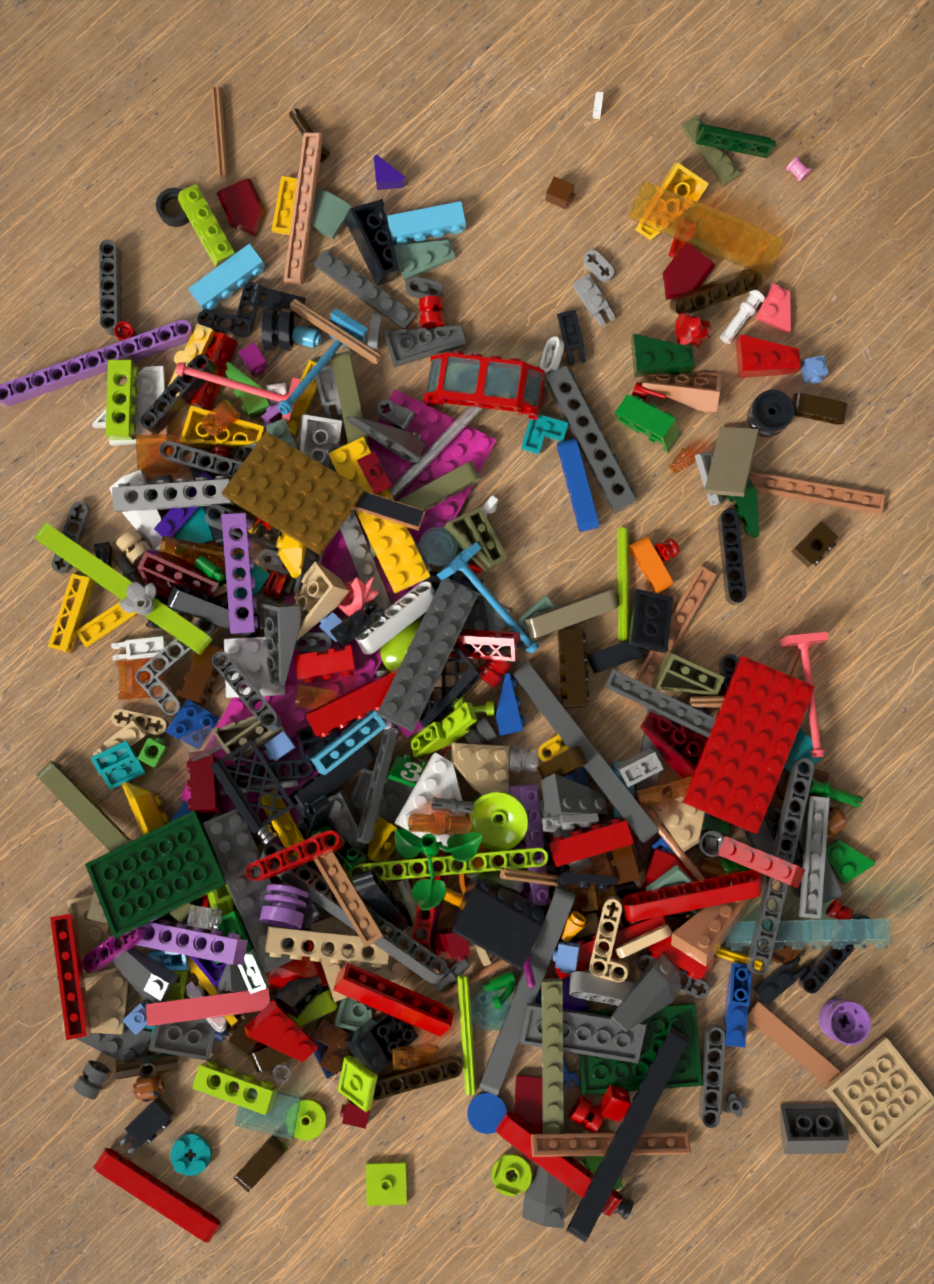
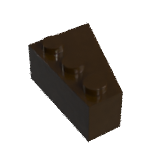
M269 993V995H270V1002H271L273 999H275V1000L277 1001L276 997L273 996L271 993ZM261 1011L243 1013L240 1017L242 1020L241 1024L238 1027L234 1025L227 1035L230 1037L227 1044L246 1058L258 1041L246 1036L244 1027Z

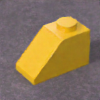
M380 817L373 828L375 834L368 848V858L374 862L388 861L396 849L395 830L398 828Z

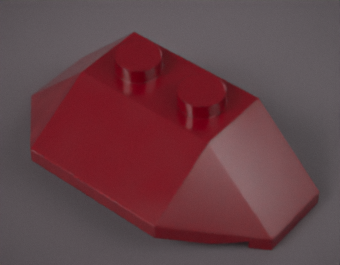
M145 550L138 566L145 584L153 583L156 587V594L167 599L174 584L187 586L212 597L219 584L217 580L211 579L195 567L194 564L167 552Z

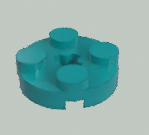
M186 1133L181 1136L171 1149L170 1157L174 1170L186 1176H194L203 1172L212 1157L210 1143L198 1133ZM189 1149H192L193 1153H196V1156H194L193 1159H189V1157L186 1155V1153L189 1152Z

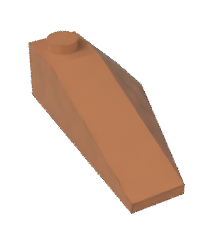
M703 371L696 372V375H686L685 372H679V375L671 376L668 373L644 374L642 386L664 394L696 410H702L706 413L717 412L721 374Z

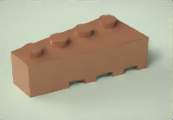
M750 899L703 908L672 933L671 945L704 966H707L748 909Z

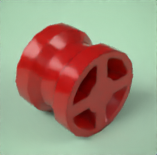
M672 538L655 546V550L662 562H666L670 557H676L679 554V546Z

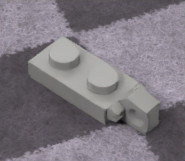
M713 451L695 455L704 488L713 458ZM707 494L711 506L724 502L722 495Z
M597 813L545 817L542 819L543 831L554 832L557 828L567 831L574 829V827H580L582 830L590 829L599 819Z

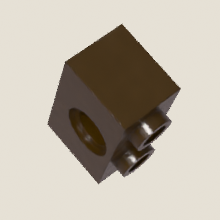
M821 521L791 552L805 566L809 567L812 564L816 566L823 559L821 555L825 551L830 552L836 546L834 541L838 536ZM813 541H816V542L819 543V545H820V549H819V550H815V549L813 548V546H812V542H813Z

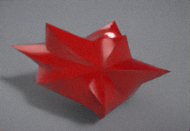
M681 312L678 315L676 324H674L677 344L686 345L691 343L700 348L703 340L711 337L708 335L712 329L710 322L701 320L700 317L695 315L691 317L688 312Z

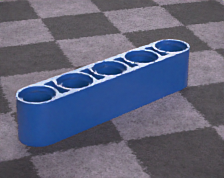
M574 438L558 442L557 450L579 532L599 528V522L577 440Z

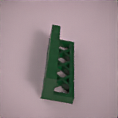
M699 123L696 132V144L762 158H768L776 146V141L771 140L769 137Z

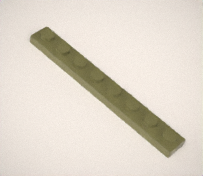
M541 979L543 1134H564L562 979Z

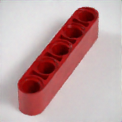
M335 831L323 832L250 863L246 868V875L253 881L267 880L340 849L344 842L343 837ZM335 835L336 843L330 846L328 840L330 836ZM313 843H316L317 851L314 854H312L310 852V846ZM294 851H297L299 857L294 862L291 855ZM278 858L280 866L274 869L273 862ZM259 866L261 874L256 877L254 871Z

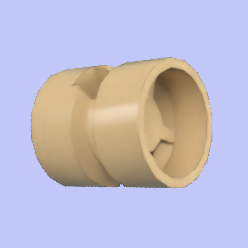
M136 529L127 531L116 541L119 549L123 553H127L126 557L132 565L140 563L145 550L153 551L146 541H142L143 537Z

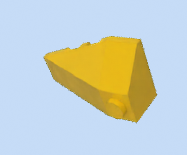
M678 162L674 163L659 186L635 231L652 240L669 226L671 222L682 215L684 211L694 205L700 199L709 183Z

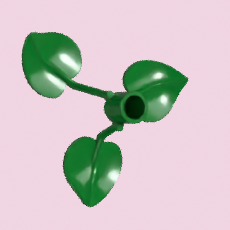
M406 829L395 830V845L402 857L414 859L420 852H424L428 859L431 879L419 880L412 890L414 901L421 909L429 910L438 906L446 895L447 890L444 881L434 880L431 858L438 854L439 848L446 852H451L453 859L457 861H468L477 854L483 840L482 834L476 832L453 834L447 840L449 847L447 848L441 841L437 842L436 837L432 834H426L419 838Z

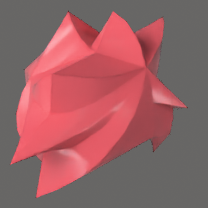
M357 577L354 581L346 582L345 586L349 592L338 605L339 609L345 613L346 619L362 609L364 604L373 600L378 594L377 591L371 589L373 578L365 584Z

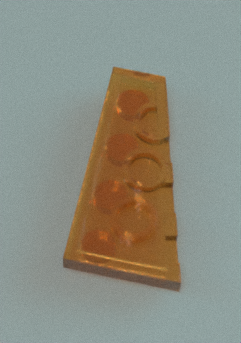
M162 536L160 552H167L194 565L197 558L203 555L221 568V570H226L224 548ZM234 550L233 557L240 551Z

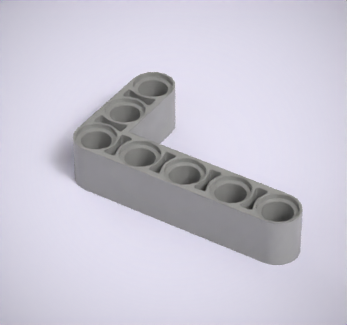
M199 618L193 625L200 629V624L205 622V620ZM209 622L211 628L208 631H203L208 636L214 631V624ZM174 639L143 665L135 675L141 687L170 716L178 713L180 703L159 678L192 651L191 648L178 639ZM179 647L181 649L180 655L175 657L170 655L171 648ZM162 659L166 662L163 669L155 668L157 660ZM143 672H148L151 677L149 681L142 682L140 681V675ZM155 687H162L164 690L163 695L155 697L153 689ZM169 701H174L177 704L173 712L166 710V704Z

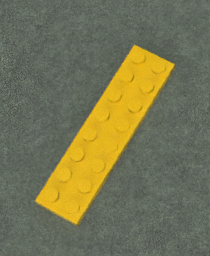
M364 437L328 453L339 475L363 488L364 491L374 494L357 462L358 459L371 453ZM389 489L378 494V496L393 500ZM356 511L395 594L430 578L428 570L406 526Z

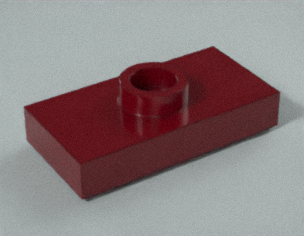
M374 451L357 460L375 495L392 488V484Z

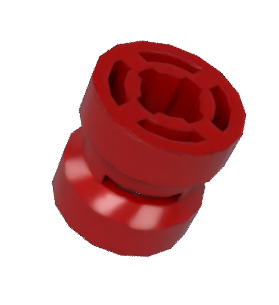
M126 321L119 322L114 327V334L119 341L137 336V332Z
M214 445L211 447V453L228 458L231 454V448L223 445ZM225 463L222 468H229V463Z
M834 899L828 906L825 915L835 918L839 925L845 926L852 918L854 910L843 906L840 900Z

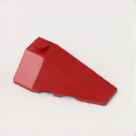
M302 956V960L294 959L265 973L270 983L269 990L284 987L292 980L314 976L320 978L323 987H327L328 983L322 964L317 961H310V958Z

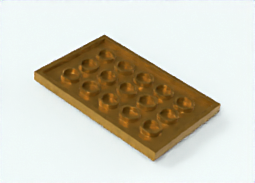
M266 431L221 494L321 556L365 491L363 488Z

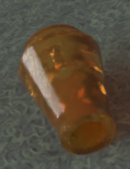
M689 447L682 448L669 465V468L677 474L679 471L695 463L696 454Z

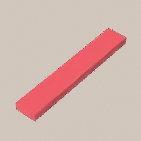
M269 988L252 994L249 991L146 1004L147 1025L153 1026L262 1011L270 1003Z

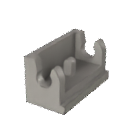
M651 748L615 765L627 787L663 770L655 751Z

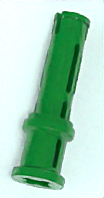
M812 778L809 794L830 798L856 808L861 806L857 802H863L862 796L833 788L828 782L821 783Z

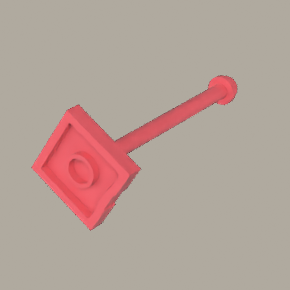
M178 362L176 367V373L179 376L187 374L278 402L281 400L286 401L300 384V379L293 377L289 393L282 395L188 367L186 362ZM293 410L291 413H288L287 415H282V419H285L288 425L290 423Z
M827 632L788 635L779 640L780 648L798 646V649H801L804 680L810 685H813L809 648H811L810 645H817L828 640ZM813 691L808 704L813 744V751H810V754H812V758L824 757L825 750H821Z

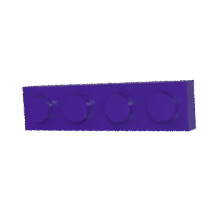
M205 471L198 477H207L208 480H215ZM211 486L208 489L209 496L216 489L215 486ZM193 487L189 490V496L191 498L195 497L197 490ZM200 507L172 508L154 530L167 542H171Z

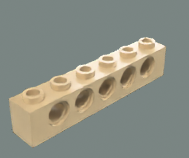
M268 926L265 952L270 953V957L282 958V954H288L290 959L302 960V956L310 957V961L322 962V958L330 959V963L342 964V960H347L357 966H362V962L370 963V967L382 968V964L388 965L389 957L388 953L374 943L370 945L372 949L371 955L364 957L363 949L365 946L359 936ZM286 938H291L293 941L292 947L289 949H284L282 946L283 940ZM306 940H311L313 943L312 949L309 951H304L303 943ZM326 942H331L333 946L329 953H324L323 945ZM346 944L352 946V952L349 955H344L343 947Z

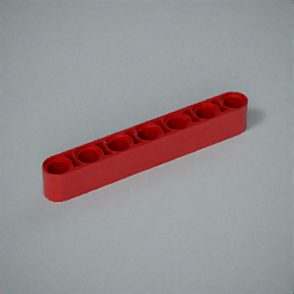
M749 870L629 894L622 899L624 916L627 921L636 922L756 898L762 893L761 879L757 871Z
M507 1112L496 1127V1132L583 1198L594 1173L571 1156L532 1157L531 1135L540 1133L515 1114ZM613 1189L602 1210V1213L606 1216H611L623 1200L621 1194Z
M105 1148L94 1165V1169L99 1174L203 1242L209 1243L221 1225L217 1217L113 1149Z

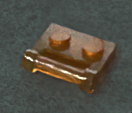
M151 659L116 661V665L119 667L120 693L118 694V700L151 698L135 677L136 672ZM126 667H132L133 693L127 692ZM143 672L140 675V681H149L150 673Z

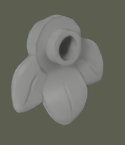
M131 583L127 588L128 597L120 601L121 608L127 613L150 614L154 608L152 600L157 593L155 585L149 583L143 587L139 583Z

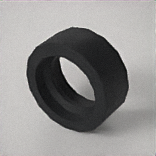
M175 187L168 188L160 193L156 201V210L165 224L172 227H180L189 222L185 212L176 217H170L164 212L165 204L171 199L178 198L179 192L182 191V189Z

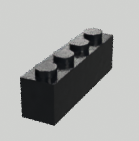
M383 199L350 208L345 218V222L377 286L393 281L399 271L395 250L391 243V232L388 230L387 215L383 208Z

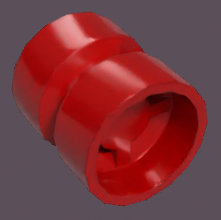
M440 296L420 298L421 328L431 329L445 326L444 314L442 313L444 310L443 298Z
M485 659L486 665L480 667L485 674L480 679L496 689L502 680L501 675H505L511 665L503 660Z
M580 1096L572 1107L568 1118L577 1125L583 1124V1129L589 1133H596L605 1117L602 1116L599 1106H592L590 1100Z

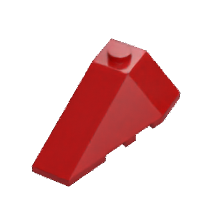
M656 848L641 878L640 891H646L647 886L676 865L694 881L697 880L686 866L680 862L679 858Z

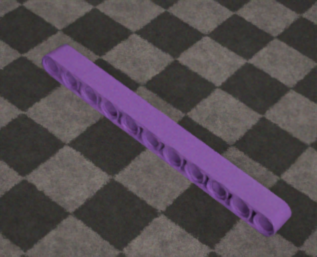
M178 320L0 384V402L5 406H12L108 371L110 356L115 353L117 355L113 360H132L134 362L187 343L194 329L187 320ZM189 328L187 333L181 334L182 329ZM165 335H171L168 340H163ZM148 341H153L151 346L145 347ZM135 347L132 353H127L129 348ZM99 360L96 366H92L93 361ZM81 366L80 370L74 373V369ZM63 373L60 379H56L57 374ZM44 379V383L38 386V382ZM23 386H26V390L23 391V392H20V389H21ZM8 392V396L2 399L3 394Z

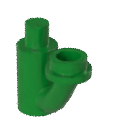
M203 555L197 558L195 567L211 579H216L219 582L218 586L227 583L226 573H221V568Z
M512 970L489 979L490 982L483 984L485 992L492 989L496 992L505 988L499 997L497 994L495 997H492L495 1009H502V1004L514 990L516 981Z

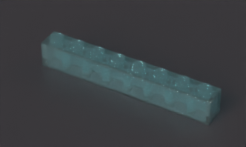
M890 919L780 921L773 950H784L783 946H792V950L804 949V945H812V949H825V945H833V949H846L845 945L851 944L854 945V949L866 948V944H874L875 948H887V944H892ZM770 921L763 922L765 930L771 927ZM738 922L726 938V947H730L731 951H743V946H750L756 922ZM761 939L758 943L761 950L767 944L765 939Z

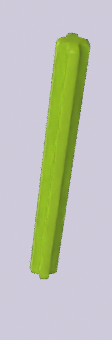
M620 527L617 529L618 640L625 642L629 640L630 633L629 529Z
M467 975L458 976L465 1092L467 1095H475L477 1089L469 977Z

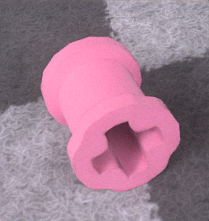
M799 156L794 158L786 167L787 171H791L798 178V182H801L812 170L800 161Z

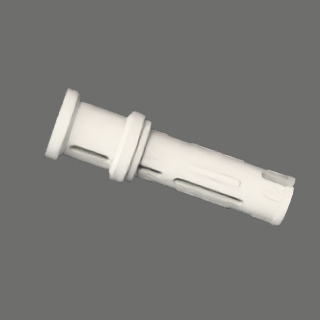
M750 291L746 301L740 304L739 312L720 336L723 342L730 344L746 320L756 313L755 309L758 305L764 302L765 297L759 291Z

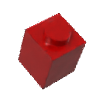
M610 1084L600 1101L602 1116L620 1123L631 1105L629 1092L622 1087Z

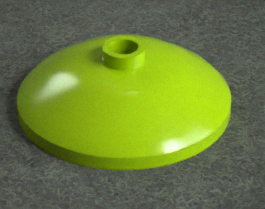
M413 621L380 647L382 662L389 671L400 667L421 624L420 622Z
M495 791L480 796L473 803L474 808H471L473 813L468 815V826L470 832L482 834L483 840L481 845L495 851L508 850L516 846L524 838L528 827V816L523 804L516 797L505 792ZM496 815H502L503 819L498 820Z

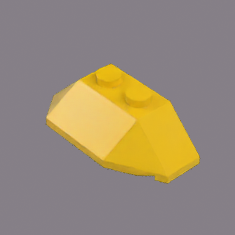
M282 532V536L278 537L276 547L279 548L278 556L291 576L297 578L302 572L306 546Z
M131 782L121 783L142 836L170 822L167 813H163L161 808L163 803L158 794L156 795L155 792Z

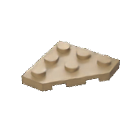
M452 744L451 762L454 768L462 773L465 777L464 779L474 791L476 790L481 796L495 791L509 794V746Z
M684 781L650 804L652 810L683 852L700 842L702 826L706 815L705 812L682 803L690 781Z
M120 972L107 973L86 991L91 1033L124 1034L125 1023L122 1020L126 1017L130 983ZM64 1020L62 1023V1031H65Z

